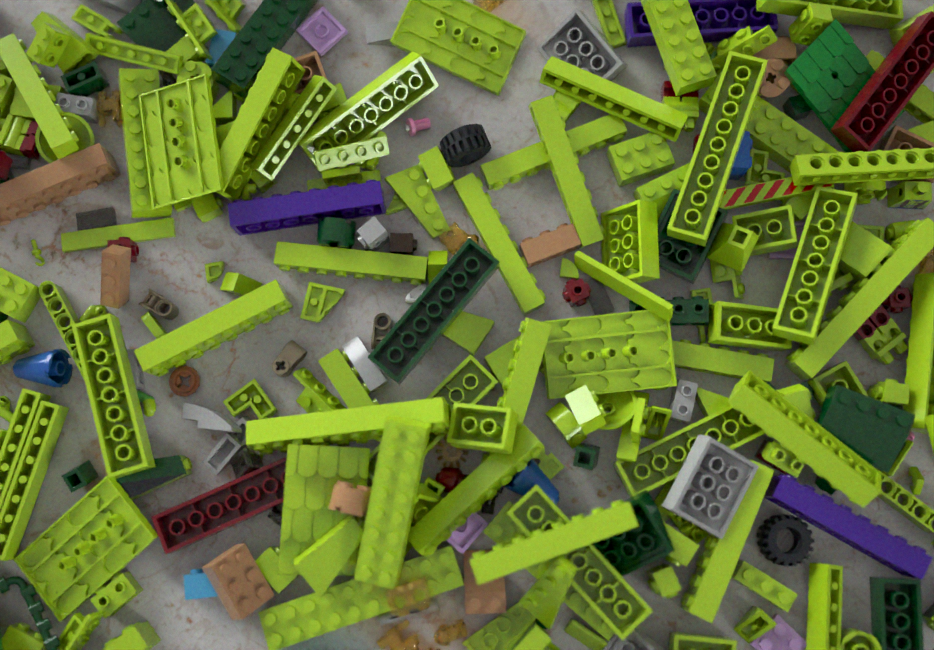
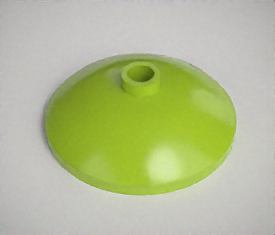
M64 112L61 115L62 118L66 117L71 125L69 131L74 130L79 139L76 142L80 148L78 151L95 145L93 130L82 117L71 112ZM38 126L35 135L38 152L48 163L59 160Z
M633 391L596 394L599 400L596 402L597 406L601 404L604 411H610L605 412L606 416H604L607 424L598 429H617L625 426L634 418L637 398Z

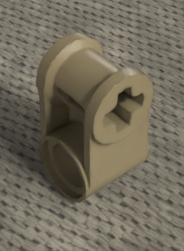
M150 288L143 302L139 303L142 307L153 313L155 312L167 320L175 319L179 313V309L175 304ZM170 306V310L164 313L165 308Z
M379 313L374 317L371 349H375L380 343L379 341L392 329V320L386 313ZM381 318L388 319V324L385 327H380L378 324Z
M289 341L273 361V371L280 377L289 376L306 357L307 351L295 341ZM280 364L286 367L284 371L279 368Z

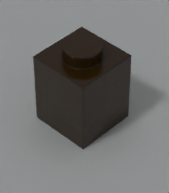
M390 233V253L414 256L418 243L417 239H414L413 233Z

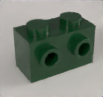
M95 61L61 76L65 88L70 95L88 97V95L101 92L110 86L104 71Z

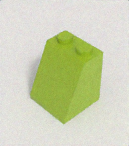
M852 221L838 269L845 275L850 272L854 278L852 281L865 278L893 248Z

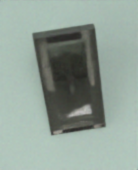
M243 448L231 462L236 479L264 467L259 451L250 448Z

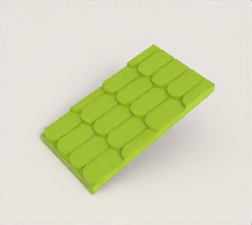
M409 0L390 42L400 50L407 53L414 51L420 54L425 62L499 96L527 33L526 30L465 0Z
M208 74L139 95L152 210L223 190L224 181L220 164L221 157L215 129L213 98Z
M649 310L541 321L552 325L543 353L547 399L566 398L565 395L584 385L587 386L589 391L594 390L595 394L677 386L670 321L667 322Z
M288 444L277 575H301L294 567V559L350 515L339 510L328 509L334 484L337 485V481L351 483L355 489L357 485L367 487L370 448ZM361 542L336 576H355Z
M106 476L13 560L59 622H61L77 610L87 599L92 597L97 589L105 585L159 536L135 503L128 497V494L121 485L117 483V480Z

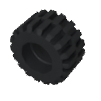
M469 124L456 128L444 136L439 144L448 166L451 167L470 165L482 159L491 150L490 142L481 124Z
M783 514L770 516V519L763 521L764 525H760L759 529L761 532L757 533L760 541L757 542V545L762 548L760 550L761 554L766 555L765 558L772 561V563L794 567L797 564L804 563V558L809 559V551L813 552L814 547H811V543H814V538H810V535L813 534L812 530L807 529L809 525L806 522H801L802 519L799 517ZM783 528L789 529L794 538L793 546L787 552H782L776 543L777 534Z

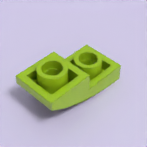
M671 511L668 513V516L679 531L696 544L708 535L704 529Z

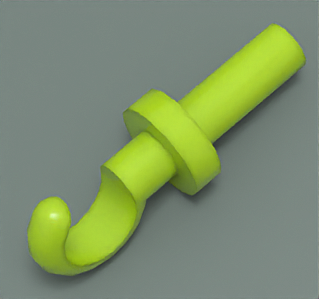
M32 239L33 250L31 253L36 259L41 261V263L35 262V264L43 266L45 260L40 256L42 252L38 249L36 240Z

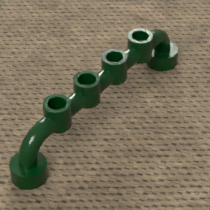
M19 576L0 577V591L2 594L11 590L10 585L16 584L19 586L47 650H58L57 647L61 646V643L56 634L51 636L49 632L53 626L48 617L45 619L42 617L41 613L45 609L40 600L35 601L33 596L37 592L33 585H28Z

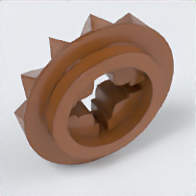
M181 366L171 373L169 386L176 395L189 396L196 393L200 386L201 377L194 368ZM181 377H184L186 379L190 377L188 380L190 387L187 385L181 386V384L183 383Z

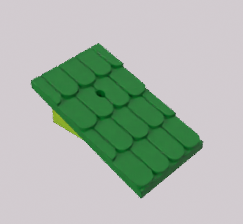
M835 19L786 69L784 74L790 81L789 86L803 97L845 153L852 152L830 130L872 77L875 70L869 64V60L855 45L853 38ZM903 109L892 122V124L902 115V113L904 112Z

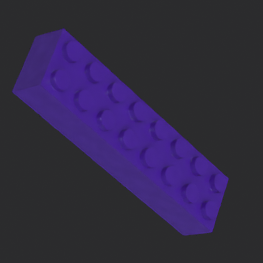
M688 0L704 43L721 42L735 35L738 30L748 26L753 30V34L767 25L772 28L774 33L779 29L777 14L757 11L756 0ZM641 2L627 3L624 13L627 47L657 46Z
M367 180L362 184L352 182L348 183L347 186L339 187L338 185H332L328 189L322 190L312 188L308 192L302 193L301 191H293L288 195L273 194L268 198L254 197L248 201L239 199L233 201V203H228L230 226L239 236L315 225L318 224L319 218L324 220V217L348 220L386 214V205L381 182Z
M790 474L772 476L763 498L904 577L923 580L933 557L926 554L927 551L917 545L913 547L907 544V539L899 535L893 536L889 534L890 530L886 527L871 524V519L861 514L858 516L853 514L850 507L840 504V506L835 504L832 497L825 494L819 495L815 492V488L808 484L801 485L796 482L797 478Z

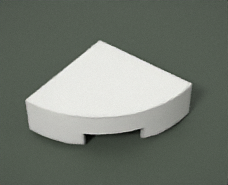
M419 285L407 294L405 302L414 303L427 286Z

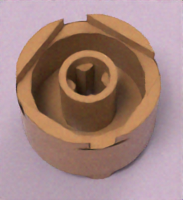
M766 59L768 60L767 69L758 96L762 99L776 97L782 94L790 85L789 79L784 74L788 67L780 59ZM767 77H770L771 80H770V81H766V78H767Z
M337 481V485L334 484L328 509L366 517L372 488L357 485L355 489L351 483Z

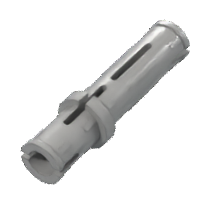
M437 598L424 602L417 601L413 605L380 614L378 619L382 627L416 616L420 618L423 617V614L439 611L440 608Z

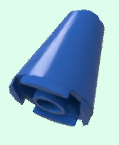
M54 349L18 359L13 365V372L17 378L61 388L63 387L62 385L70 381L73 367L68 361L70 355L65 350Z
M533 458L522 471L517 472L512 477V480L504 486L508 490L524 496L537 484L555 505L560 500V497H558L559 491Z

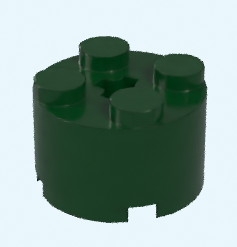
M324 217V220L319 218L316 242L322 246L333 247L335 245L340 248L351 249L355 243L356 222L351 220V224H348L346 219Z

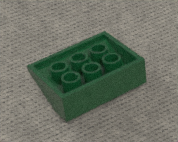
M144 0L117 21V24L134 44L165 52L187 34L185 29L183 30L177 24V17L169 12L167 6L164 8L152 0ZM172 0L178 5L182 13L195 4L194 0Z
M673 189L657 222L659 268L694 284L720 228L727 218L728 211L718 208L705 247L667 236V227L680 193L679 190Z
M835 385L828 388L817 423L875 469L888 473L910 434L915 415L842 386Z
M647 489L623 501L630 502L638 523L637 527L591 543L621 577L675 551L658 507Z

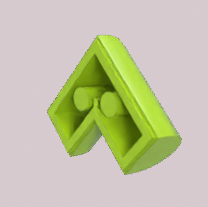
M750 150L749 157H752V166L746 171L744 186L785 178V172L767 170L768 151Z
M255 378L223 401L233 417L238 416L249 407L252 408L259 419L270 418L278 411Z

